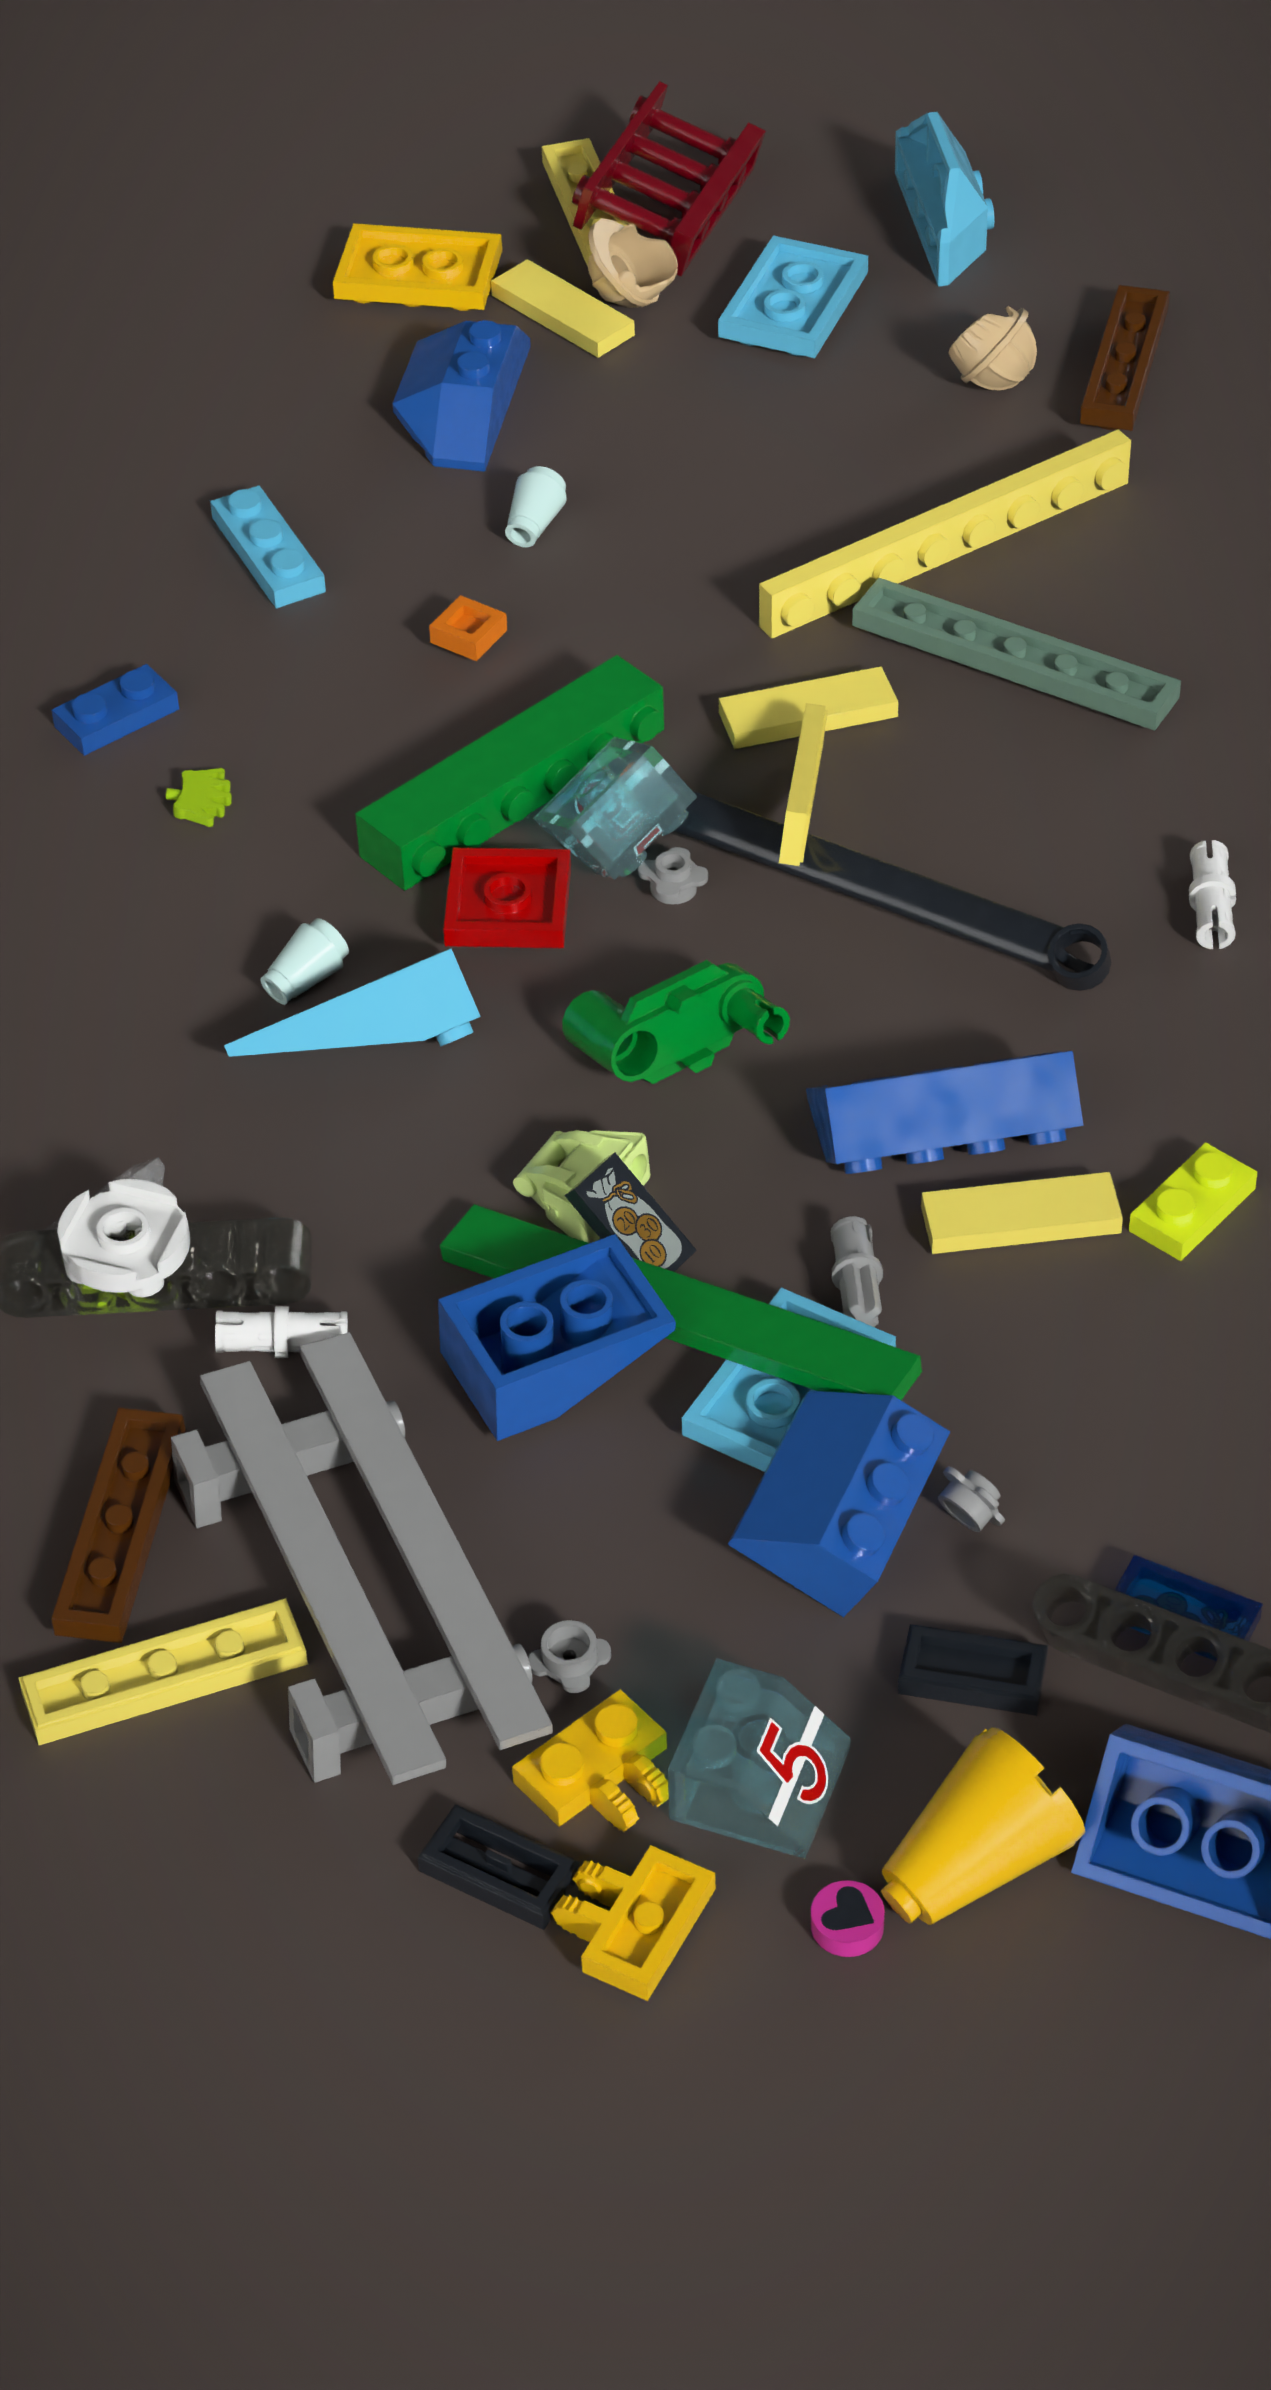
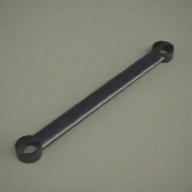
M660 769L651 771L628 794L629 807L634 814L639 810L647 817L640 827L649 833L661 835L676 831L1052 971L1057 981L1071 990L1083 991L1092 989L1102 983L1109 974L1112 962L1107 941L1102 933L1091 925L1078 923L1062 927L809 833L803 863L800 862L799 866L779 863L784 824L686 789L679 777L670 771ZM661 788L674 789L679 792L677 803L672 809L658 804L647 795ZM640 808H643L647 812L654 814L656 816H648L645 813H643L640 810ZM1083 941L1093 943L1102 952L1098 962L1090 964L1075 958L1064 949L1073 943ZM1060 964L1078 973L1068 972L1067 970L1062 968Z

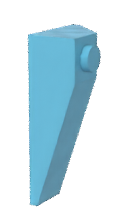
M450 948L224 1045L228 1056L232 1057L425 1041L436 1036L439 1045L443 1046L473 1033L474 1031L469 1021L481 1016L454 953Z

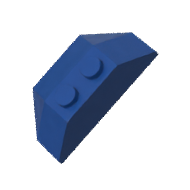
M488 320L478 322L463 321L417 341L392 403L393 412L411 437L425 450V456L433 466L485 472L531 347L530 337L518 326L497 324Z

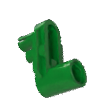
M708 960L630 997L626 1008L602 991L591 990L584 992L573 999L562 1019V1031L566 1040L619 1079L628 1082L644 1079L652 1084L687 1067L695 1073L710 1067L715 1056L714 1053L728 1047L735 1032L743 1028L755 1035L762 1043L773 1044V1037L771 1035L778 1041L781 1040L787 1033L790 1025L788 1012L781 1006L775 1005L764 998V989L761 981L737 964L724 963L715 965Z

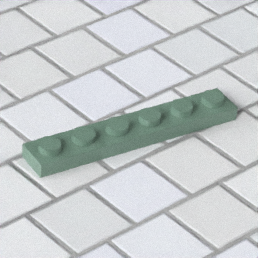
M878 578L853 607L852 626L1154 731L1180 698L1181 680L882 578Z

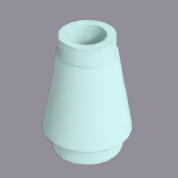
M535 466L518 477L508 525L505 529L507 538L515 545L520 547L533 546L537 538L540 537L565 505L567 500L565 493L566 484L557 472L547 467Z
M316 918L310 924L302 923L269 967L268 972L261 977V984L275 1001L285 1005L292 998L297 997L342 969V959L349 954L348 945L341 934L323 919Z

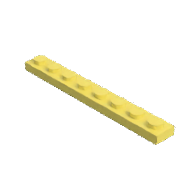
M1117 429L760 583L759 627L773 639L859 601L878 578L899 584L1128 484L1131 439Z

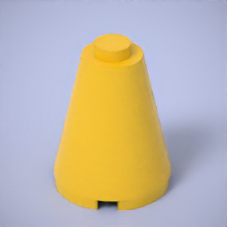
M991 1727L989 1730L985 1729L970 1742L882 1868V1874L888 1884L881 1889V1893L892 1909L906 1922L912 1923L918 1917L924 1923L932 1925L1073 1847L1075 1842L1086 1832L1082 1818L1061 1787L1053 1794L1038 1776L1044 1767L1026 1748L999 1728Z

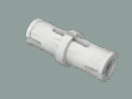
M1205 840L1197 843L1190 852L1194 881L1189 886L1190 906L1196 911V937L1198 943L1202 947L1213 949L1212 932L1217 931L1219 949L1229 946L1234 941L1236 935L1231 909L1236 902L1235 883L1228 876L1229 854L1227 847L1219 841L1212 840L1213 857L1208 858Z
M275 1306V1312H223L217 1310L215 1348L216 1353H223V1351L275 1352V1358H288L289 1352H300V1346L348 1333L347 1311L324 1313L289 1312V1306Z

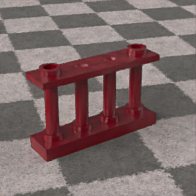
M659 81L648 98L642 95L638 98L632 110L628 126L591 177L583 175L572 198V203L578 205L573 226L582 230L596 209L626 223L634 224L637 228L665 240L671 246L678 262L677 275L682 276L753 171L766 130L748 122L737 139L729 137L728 140L718 137L661 110L668 85ZM653 129L658 130L718 158L719 166L711 163L708 167L647 137ZM636 155L700 185L701 192L693 190L690 194L628 164ZM615 182H618L682 212L681 218L683 219L674 217L671 221L609 191Z

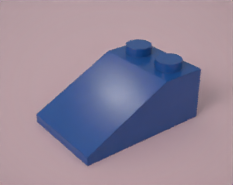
M616 1234L438 1299L440 1353L497 1441L557 1419L676 1329L675 1319Z

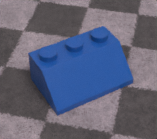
M808 1391L793 1416L728 1545L844 1617L878 1582L950 1431L894 1395Z
M1124 1724L1112 1732L1108 1739L1085 1821L1086 1832L1080 1839L1071 1873L1271 1939V1770L1129 1724Z

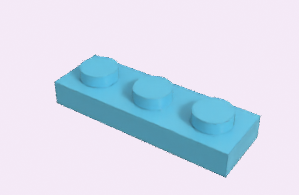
M260 485L238 490L231 495L210 501L212 519L275 608L326 592L323 572Z

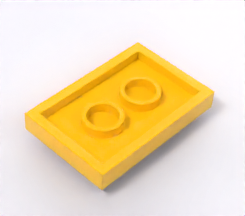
M353 223L333 280L334 299L353 300L358 303H396L409 307L422 305L450 307L460 311L471 309L484 310L491 289V280L494 279L502 254L501 234Z

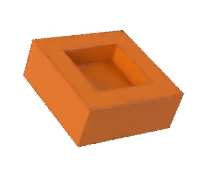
M460 595L429 625L430 643L477 661L507 631V615L505 612Z

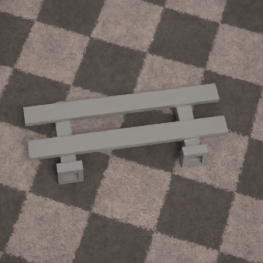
M350 1332L300 1346V1355L328 1411L281 1424L251 1361L200 1375V1385L227 1441L205 1447L197 1430L171 1437L174 1482L196 1529L222 1521L221 1501L253 1493L346 1687L345 1690L326 1696L322 1695L315 1678L288 1687L289 1729L313 1782L316 1783L340 1775V1754L372 1743L392 1785L446 1768V1757L430 1725L478 1709L499 1750L552 1734L553 1724L532 1685V1670L524 1648L519 1643L511 1645L404 1438L405 1426L398 1405L394 1400L385 1401ZM351 1462L355 1463L452 1656L405 1671L402 1670L307 1477L308 1475Z

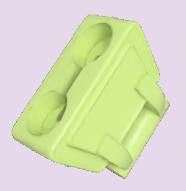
M579 1130L569 1132L555 1131L513 1180L514 1187L520 1194L532 1197L545 1210L546 1217L568 1236L587 1243L595 1242L600 1239L599 1236L564 1195L614 1152L644 1186L651 1175L646 1136L640 1132L600 1130L590 1132Z

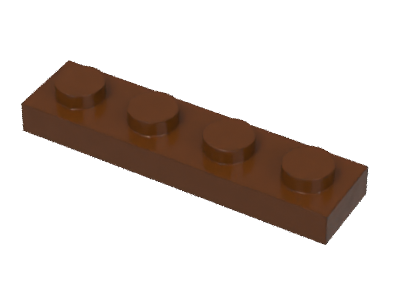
M1125 285L1118 286L1082 402L1080 424L1099 426L1106 430L1122 429L1133 431L1167 315L1170 291Z
M118 1407L51 1618L56 1636L122 1643L173 1476L171 1437L186 1433L182 1414Z

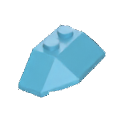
M930 112L912 121L908 127H902L896 131L895 175L939 287L949 285L986 251L987 229L994 228L995 218L991 199H984L983 183L980 171L972 170L964 149L938 112Z

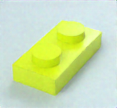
M1205 1142L1130 1214L1129 1232L1177 1260L1182 1261L1256 1189L1257 1171Z

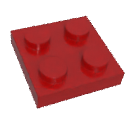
M453 848L443 928L445 946L564 948L571 875L570 849Z

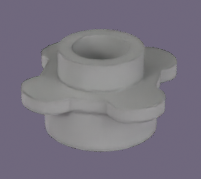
M674 847L661 853L656 860H644L638 867L639 877L650 881L652 896L665 904H681L689 901L695 896L697 887L705 885L708 881V870L705 867L697 866L690 859V851L681 847Z
M950 1466L943 1471L944 1476L950 1483L940 1493L938 1500L952 1517L975 1532H980L989 1521L997 1526L1003 1524L1005 1518L997 1509L999 1506L997 1500L1001 1495L990 1481L973 1470H969L965 1476Z
M566 1620L553 1624L544 1632L541 1639V1649L531 1652L528 1659L534 1675H547L562 1683L565 1691L579 1693L589 1687L590 1676L595 1669L610 1661L611 1647L606 1640L596 1639L595 1633L586 1624L579 1621ZM565 1657H576L575 1659L571 1660L564 1659Z

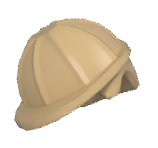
M602 218L590 226L588 237L592 254L588 261V271L592 279V286L598 290L601 298L607 302L627 308L645 307L658 301L659 294L677 275L678 262L671 246L665 240L641 236L634 224L624 226L614 220Z
M1009 306L1006 307L1008 317L985 314L972 323L954 341L949 349V355L962 373L961 380L965 383L971 381L988 390L1001 391L1015 387L1029 374V371L1036 362L1037 347L1031 327L1026 322L1028 312L1024 308L1015 311Z

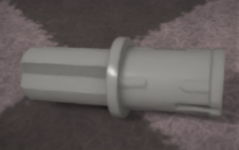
M845 1217L838 1220L831 1228V1241L833 1242L836 1262L832 1267V1281L841 1292L843 1313L875 1327L879 1323L878 1315L882 1311L878 1285L883 1278V1268L879 1259L874 1257L872 1228L870 1224L867 1225L866 1220L860 1217Z

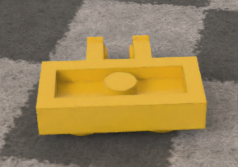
M620 1689L513 1765V1783L558 1827L591 1804L619 1831L625 1832L636 1824L635 1822L639 1817L631 1799L625 1793H622L617 1786L620 1782L625 1780L642 1797L644 1796L647 1802H650L652 1806L656 1805V1807L662 1805L673 1795L669 1781L651 1761L667 1749V1732Z
M650 1845L631 1876L608 1866L603 1867L599 1862L594 1863L592 1860L590 1862L585 1860L572 1879L578 1886V1890H581L585 1896L588 1895L591 1899H597L599 1903L611 1907L610 1911L585 1900L581 1901L578 1897L574 1898L571 1895H563L551 1911V1914L557 1925H560L563 1930L569 1931L570 1934L574 1933L577 1937L590 1942L581 1956L583 1973L648 2001L716 1889L715 1872Z

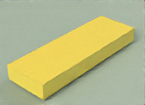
M528 259L491 280L493 297L597 358L635 336L634 320Z
M882 666L719 698V715L734 749L800 737L806 703L826 706L825 710H828L825 731L898 717V700Z
M1110 1172L922 1192L921 1209L932 1254L1119 1234L1122 1232L1123 1217Z

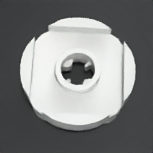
M120 1179L108 1182L110 1190L108 1192L99 1193L90 1198L89 1190L75 1197L63 1211L57 1229L67 1277L73 1282L105 1292H129L136 1297L152 1296L159 1292L164 1286V1279L172 1275L181 1266L190 1247L188 1220L185 1212L178 1207L177 1198L167 1188L154 1182L140 1179ZM126 1230L135 1231V1237L126 1241L110 1239V1237L114 1236L121 1237Z

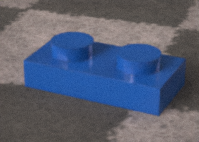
M145 664L51 710L54 727L85 756L179 710L177 692L148 664Z

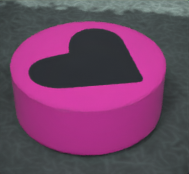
M837 1881L825 1886L817 1893L811 1906V1931L815 1941L827 1952L842 1957H855L872 1950L879 1943L884 1932L885 1910L880 1896L871 1887L857 1881Z

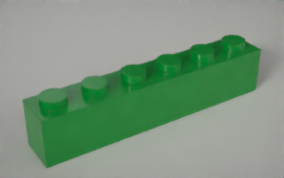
M615 655L355 813L359 857L403 891L408 890L451 863L453 848L479 847L486 840L515 822L521 821L531 812L557 796L566 793L576 784L602 768L608 767L618 758L664 730L663 686L619 655Z

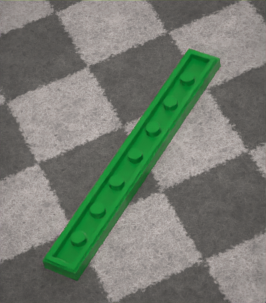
M474 1204L442 1241L440 1250L445 1262L491 1278H497L589 1243ZM632 1258L676 1321L675 1331L665 1337L666 1339L815 1391L894 1395L902 1400L922 1373L920 1355Z

